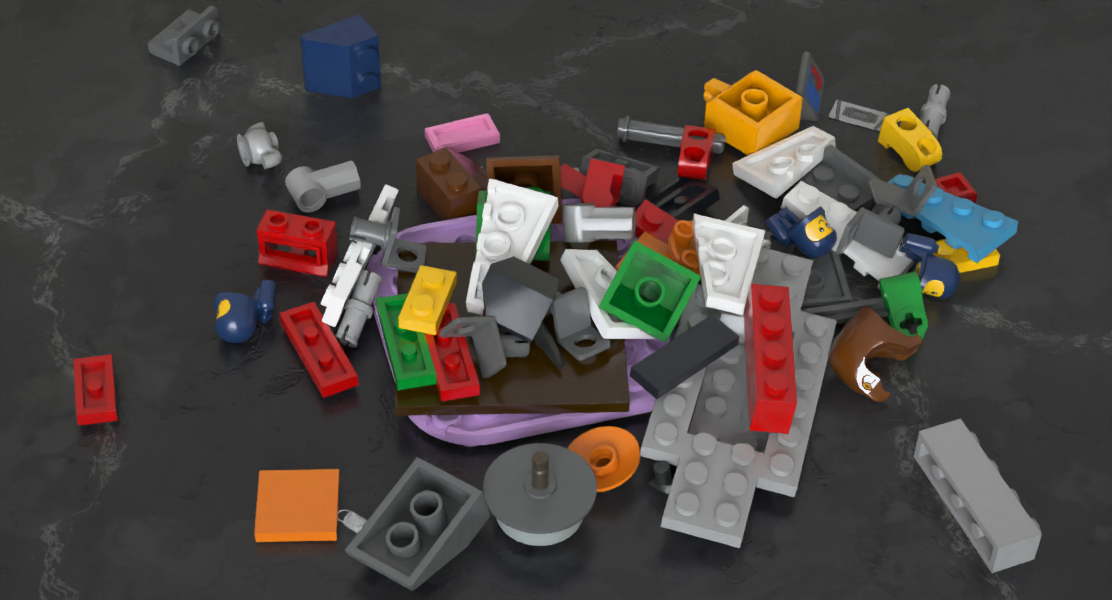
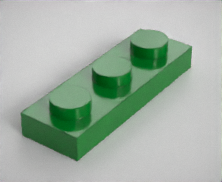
M408 293L376 298V309L398 391L436 384V372L425 333L399 328L398 317Z

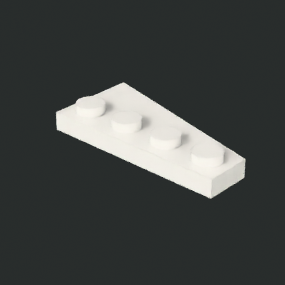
M489 178L488 196L482 214L481 233L478 235L477 254L475 262H473L466 299L468 312L483 316L482 282L492 263L515 256L531 264L558 209V197Z
M800 181L784 197L781 205L782 209L787 206L799 219H803L822 206L825 210L827 222L837 233V242L832 249L835 253L846 225L857 213L844 203L834 200L803 181ZM855 240L844 251L847 256L855 261L853 267L863 276L870 274L878 281L882 278L907 273L916 263L907 258L905 253L899 252V246L893 258H888Z
M385 184L368 220L386 224L399 190ZM356 241L357 243L351 242L343 260L347 264L340 263L332 283L337 285L329 284L322 299L321 305L327 307L322 322L336 327L345 309V302L347 299H350L360 277V272L365 269L377 245Z

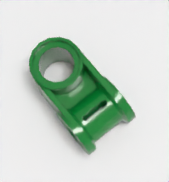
M917 271L879 279L884 307L888 312L891 327L906 336H914L918 333L923 340L928 327V319L923 304V293ZM906 319H910L912 325H919L916 328L915 334H910L908 329H901Z

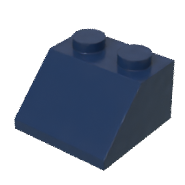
M360 14L300 35L304 88L307 91L355 98L381 88L379 35Z

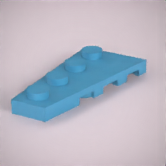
M898 174L887 183L907 189L914 178ZM920 184L918 197L923 193L926 184ZM939 187L936 188L916 217L900 212V214L908 219L917 218L921 220V227L929 233L938 231L946 237L945 243L952 248L958 249L962 247L967 250L968 258L976 263L1017 233V220L1007 217L999 211L977 205L969 199L959 198L944 192Z

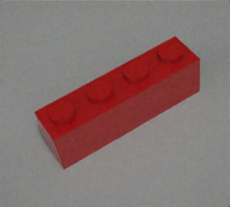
M751 284L744 311L749 431L789 434L797 405L789 287Z

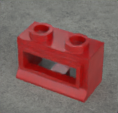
M267 209L257 228L259 246L258 265L322 277L328 276L338 254L336 222ZM276 244L292 247L290 252L274 250ZM308 250L316 251L317 257L307 256Z

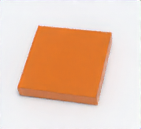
M339 469L259 470L254 532L255 541H337L340 488Z

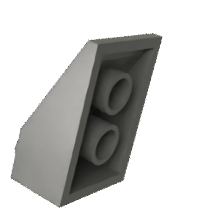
M416 457L347 546L345 552L352 558L414 591L467 548L488 520L490 514L483 491Z

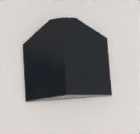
M515 256L492 263L482 282L483 317L495 316L497 327L531 343L553 301L560 279Z

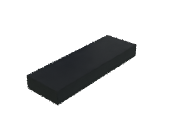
M712 314L632 366L630 377L654 398L658 399L738 346L740 336Z

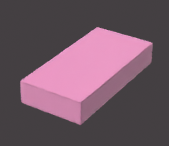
M489 113L425 128V138L432 152L449 148L460 153L500 143V133Z

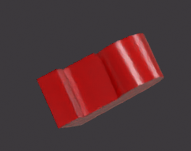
M685 125L680 145L679 177L706 180L708 168L713 159L716 129ZM691 136H701V137H704V138H706V139H704V140H695V139H692V138H690V137H691Z
M591 159L581 203L596 204V207H612L613 196H620L625 165Z

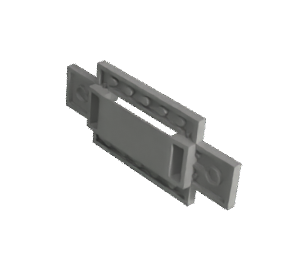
M761 247L752 284L789 287L797 405L789 434L749 431L744 313L739 315L706 307L703 287L697 284L683 310L675 338L712 314L739 335L740 338L738 346L655 401L640 454L642 457L666 461L677 466L660 527L740 548L755 487L795 497L826 369L828 353L837 322L834 319L801 311L813 260Z

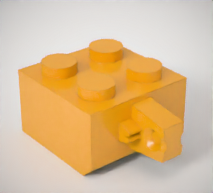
M757 70L748 73L732 85L715 78L704 85L705 92L703 98L707 101L704 127L716 129L715 133L724 134L725 142L746 155H751L775 144L799 129L803 97Z

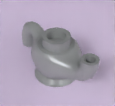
M263 122L249 127L244 136L241 134L237 135L239 154L246 167L254 163L262 164L264 169H268L281 163L282 154L279 152L277 137L274 132L268 133Z

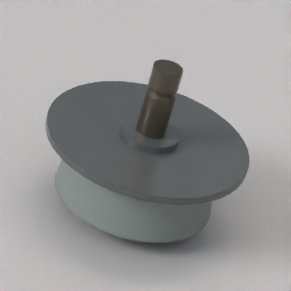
M533 443L510 449L493 461L484 477L483 494L487 507L497 518L501 529L509 537L528 545L547 546L564 541L577 531L582 520L587 516L595 503L597 482L589 464L575 452L554 444Z

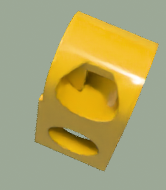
M909 108L884 117L878 142L886 149L892 147L902 157L908 169L917 172L924 165L931 166L941 161L942 149L939 142ZM899 121H901L900 127L897 125Z

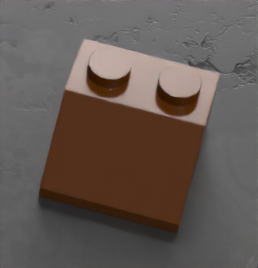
M443 148L416 159L417 191L442 221L477 215L479 191H485L488 188L487 173L477 161L449 148Z
M559 155L486 158L488 183L490 178L523 188L537 187L543 189V191H551L552 196L558 197L559 205L551 224L562 223L563 190Z

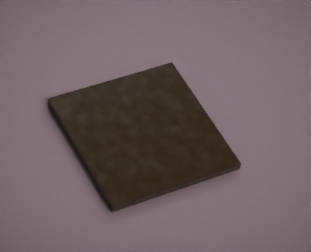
M617 240L584 243L551 241L550 261L532 260L530 265L560 279L557 289L562 294L576 289L560 261L565 249L597 250L615 268L618 264ZM476 242L420 243L426 245L424 266L457 272V284L449 303L456 304L459 318L475 317L474 313L467 311L466 299L473 262H475ZM409 250L398 251V257L403 261L412 262L417 259L416 255ZM398 269L397 295L409 293L417 273ZM547 311L542 322L556 343L563 367L559 369L548 358L543 349L536 345L533 338L530 343L529 354L526 357L506 358V366L490 378H483L472 336L465 337L480 384V395L441 402L436 384L398 391L395 382V416L629 412L630 402L625 339H608L611 345L609 349L584 360H578L557 343L554 318ZM590 316L591 326L599 332L592 317ZM587 339L581 340L575 345L585 348L594 345L596 342ZM519 341V343H529L527 341Z

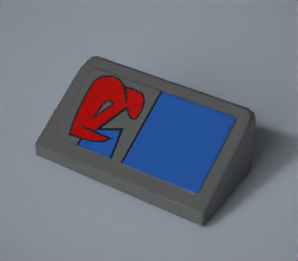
M805 51L804 54L802 53L796 94L803 97L800 119L818 121L825 80L810 52Z

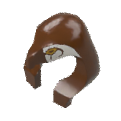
M863 306L845 324L834 339L828 353V360L834 372L851 390L866 396L874 402H883L891 396V393L886 392L882 388L881 375L869 370L866 366V361L874 357L904 361L918 351L923 341L918 333L914 336H906L895 330L868 306Z

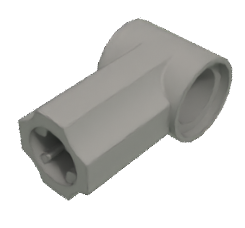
M353 161L313 171L310 167L306 166L293 169L285 180L286 187L298 208L302 212L307 213L320 209L328 198L361 189L357 167Z
M591 203L563 205L564 242L584 243L594 242L596 239L635 238V207H596V204Z

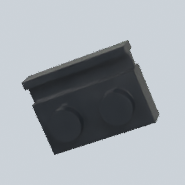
M678 177L646 200L678 221H690L694 214L705 212L708 207L719 201L720 197L718 187L694 179L688 182L685 177ZM644 201L635 206V212Z

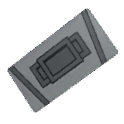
M836 100L828 117L880 131L884 117L891 114Z

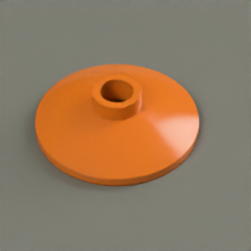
M613 426L598 427L586 431L578 436L567 448L581 456L589 464L596 478L597 492L608 491L625 483L635 473L641 458L640 447L635 437L630 432Z

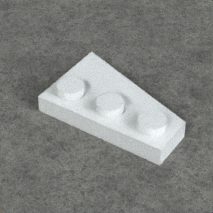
M814 126L809 127L733 162V173L738 178L777 199L823 160L824 148L829 145L835 147V137Z
M694 214L692 227L706 307L743 315L763 244L765 230Z
M565 249L560 261L575 288L583 287L587 290L590 316L603 339H655L598 308L617 270L597 250Z

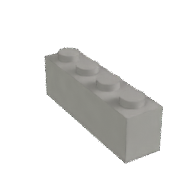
M961 418L919 431L914 458L989 570L995 573L1034 560L1042 535L1040 526L1034 518H1030L1020 504L1016 491L1009 488L1001 477L997 464L990 460L982 450L975 433L968 430Z

